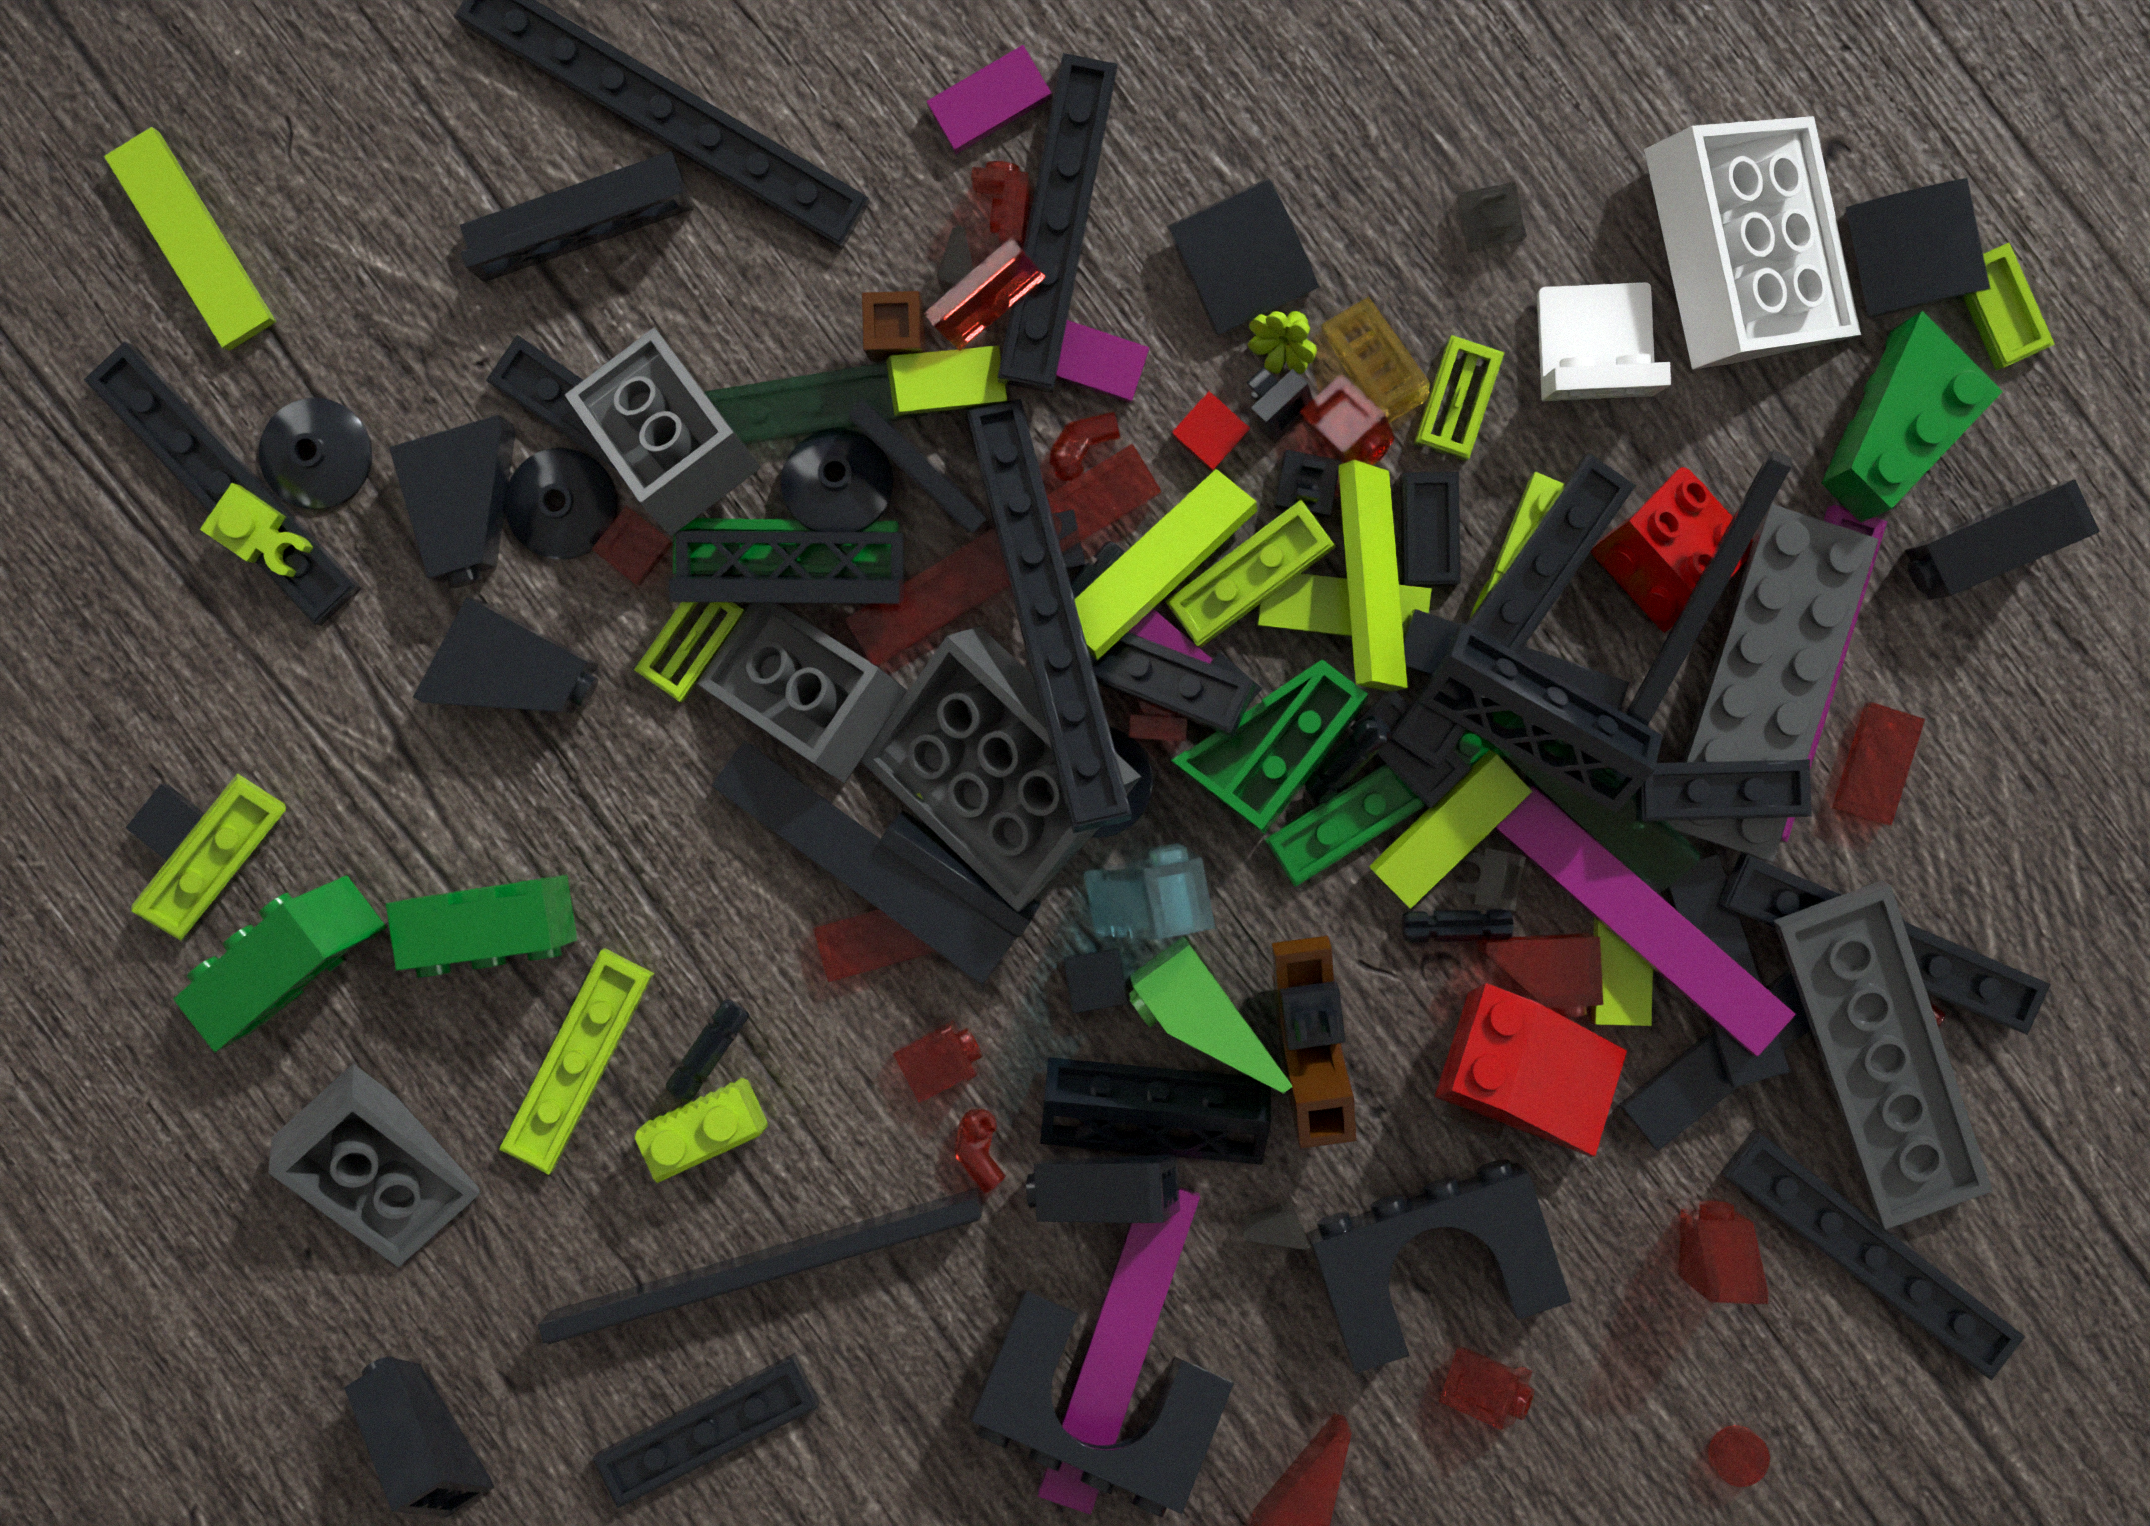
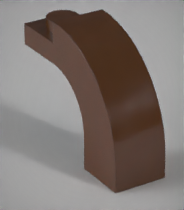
M1327 935L1272 943L1274 967L1272 980L1284 1073L1293 1086L1288 1090V1096L1299 1147L1301 1149L1357 1141L1354 1095L1347 1074L1341 1043L1289 1050L1285 1037L1280 989L1334 981L1332 947L1329 937Z

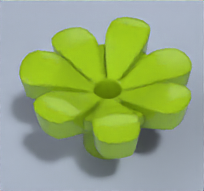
M1273 311L1269 316L1260 314L1250 322L1249 328L1256 336L1247 345L1254 354H1268L1264 363L1268 371L1279 374L1285 363H1287L1290 370L1293 369L1298 374H1302L1306 371L1308 364L1314 361L1317 348L1316 345L1307 339L1310 326L1304 314L1292 311L1286 317L1282 312Z

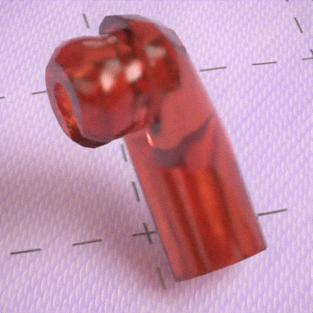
M1115 412L1072 421L1064 426L1049 451V463L1051 466H1054V474L1058 479L1073 481L1079 478L1084 472L1082 460L1090 446L1120 439Z
M971 1109L959 1121L954 1155L985 1194L1001 1183L1006 1175L989 1155L993 1132H996L997 1128L994 1115L986 1109Z

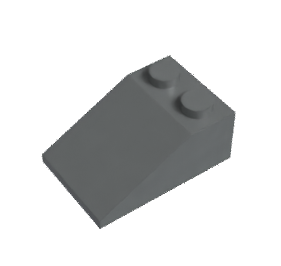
M655 327L565 394L570 404L640 504L670 536L761 468Z
M751 602L696 683L843 783L846 782L907 692L906 688L880 668L782 605Z
M354 1063L272 1137L268 1173L398 1268L480 1194L479 1187L393 1093Z

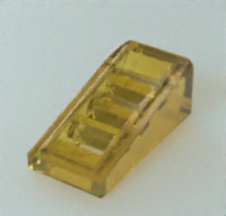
M1369 296L1321 324L1322 332L1366 405L1381 426L1389 424L1428 399L1429 380ZM1368 322L1372 330L1348 343L1344 336ZM1381 343L1382 349L1362 361L1357 356L1375 344ZM1390 362L1393 363L1394 369L1375 380L1373 379L1372 373ZM1400 383H1405L1400 387L1396 388L1395 390L1391 391L1390 393L1386 395L1384 394L1385 392L1389 391L1390 389L1394 388Z

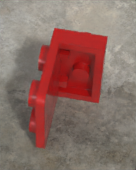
M1681 467L1671 474L1632 516L1599 539L1590 553L1658 628L1665 633L1676 622L1733 516L1691 470ZM1751 539L1731 577L1748 559L1753 539Z

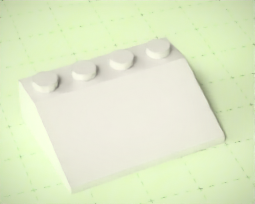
M1814 116L1696 125L1688 127L1644 149L1692 369L1733 364L1861 335Z

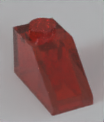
M1590 933L1512 936L1509 940L1482 938V940L1476 941L1477 950L1533 1001L1547 1008H1552L1554 1012L1564 1017H1577L1587 1015L1586 1006L1604 1005L1599 936Z
M1701 1201L1699 1202V1209H1681L1678 1276L1709 1302L1768 1304L1769 1292L1753 1222L1739 1212L1734 1211L1733 1204L1726 1202Z

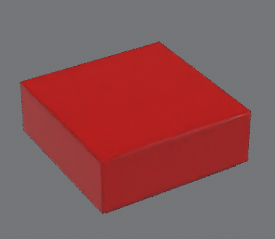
M1208 391L1171 432V436L1206 468L1213 472L1251 428Z

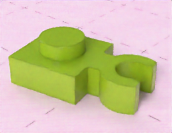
M234 483L230 484L200 528L201 531L247 562L255 563L263 552L267 566L273 572L288 577H294L296 571L285 564L283 560L284 550L290 545L307 553H310L313 549V546L306 538L289 532L280 533L277 531L286 519V516L242 486Z

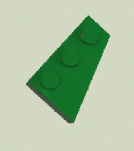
M1923 311L1890 330L1884 344L1886 350L1876 372L1870 375L1863 391L1866 394L1855 418L1849 421L1821 482L1860 523L1892 509L2003 392Z
M1322 659L1245 712L1234 738L1217 731L1171 761L1178 769L1265 835L1367 705L1368 693Z
M347 875L295 898H292L288 892L278 896L259 911V915L263 920L256 927H253L252 924L245 926L224 941L222 946L227 951L219 959L217 956H213L205 960L187 974L186 977L191 983L173 1000L214 1053L250 1035L303 994L304 991L302 989L326 968L328 971H332L346 960L343 954L347 950L370 938L374 939L388 928Z
M568 875L386 903L396 971L415 968L416 978L450 973V963L471 961L472 969H482L507 964L506 956L527 953L528 961L562 956L561 946L577 941Z

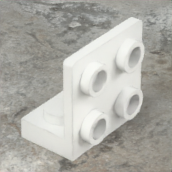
M1649 283L1543 287L1537 292L1542 401L1654 396L1671 385L1670 362L1655 363L1652 295Z

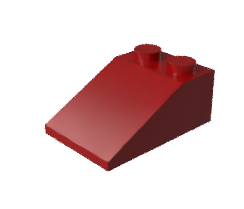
M1485 983L1467 994L1434 1097L1589 1157H1595L1627 1051L1540 1003Z

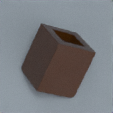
M919 291L862 293L863 350L869 361L883 362L892 355L926 352L924 303Z

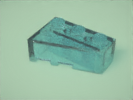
M1181 843L1148 848L1149 859L1083 871L1096 937L1112 934L1113 938L1127 936L1126 931H1130V936L1133 939L1157 940L1215 929L1202 857L1192 850L1187 851V847H1184Z

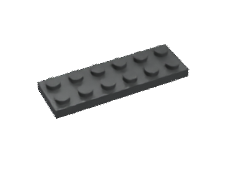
M1770 505L1756 530L1681 763L1803 760L1808 758L1879 539L1783 507ZM1788 818L1661 821L1660 826L1765 861L1774 862Z
M1881 880L1774 920L1874 1213L1880 1225L1886 1230L1992 1192L1993 1189L1891 885Z

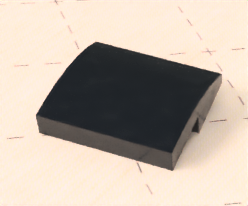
M1269 178L1166 226L1187 278L1193 281L1211 328L1217 335L1319 288L1296 230Z
M1967 178L1916 188L1846 207L1868 317L1871 319L1929 303L1934 305L1991 290Z

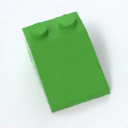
M1184 936L1130 975L1134 990L1128 993L1131 998L1130 1001L1149 1027L1159 1022L1167 1034L1282 1093L1293 1087Z

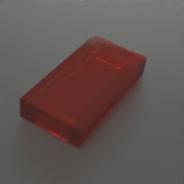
M1011 238L926 310L924 314L932 325L960 351L1045 279L1046 276L1015 240Z
M1873 702L1865 703L1832 809L1882 825L1892 826L1925 719Z
M880 909L813 928L828 982L936 952V950Z

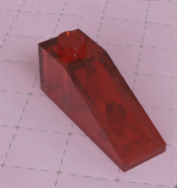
M1335 1413L1331 1416L1254 1508L1250 1526H1330L1352 1434L1345 1416Z

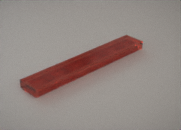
M1133 443L1047 495L1051 514L1073 509L1075 512L1078 529L1059 540L1062 553L1076 544L1082 543L1162 494L1161 489ZM1052 515L1058 536L1062 531V522L1057 516ZM995 528L905 582L904 600L901 603H871L845 619L872 664L879 667L1010 587Z

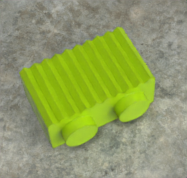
M740 1077L735 1083L730 1082L725 1088L719 1087L715 1092L710 1091L705 1097L700 1096L694 1102L689 1101L685 1106L680 1105L674 1111L669 1110L664 1116L659 1115L654 1120L649 1119L637 1130L634 1138L656 1183H659L761 1136L760 1134L768 1127V1123L749 1081Z

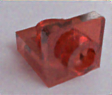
M989 161L986 163V168L972 167L971 181L975 192L1003 195V199L993 198L990 233L999 234L998 239L1001 251L1023 253L1031 190L1029 173L1021 172L1018 165L1005 161Z
M1342 374L1300 411L1304 422L1341 456L1343 463L1356 460L1373 466L1386 455L1390 444L1395 439L1386 414Z
M954 1020L895 1050L893 1053L919 1103L964 1079L968 1081L978 1076L980 1068L976 1061L983 1058L979 1045L969 1028L967 1027L959 1031Z
M1462 1346L1456 1349L1439 1402L1503 1430L1514 1424L1516 1419L1523 1421L1531 1407L1535 1394V1389L1528 1386L1532 1370L1523 1366L1513 1369Z

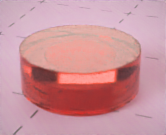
M1732 1425L1721 1429L1711 1440L1708 1451L1709 1460L1713 1469L1725 1482L1737 1487H1747L1759 1482L1765 1476L1770 1464L1769 1450L1765 1442L1753 1430L1745 1426Z

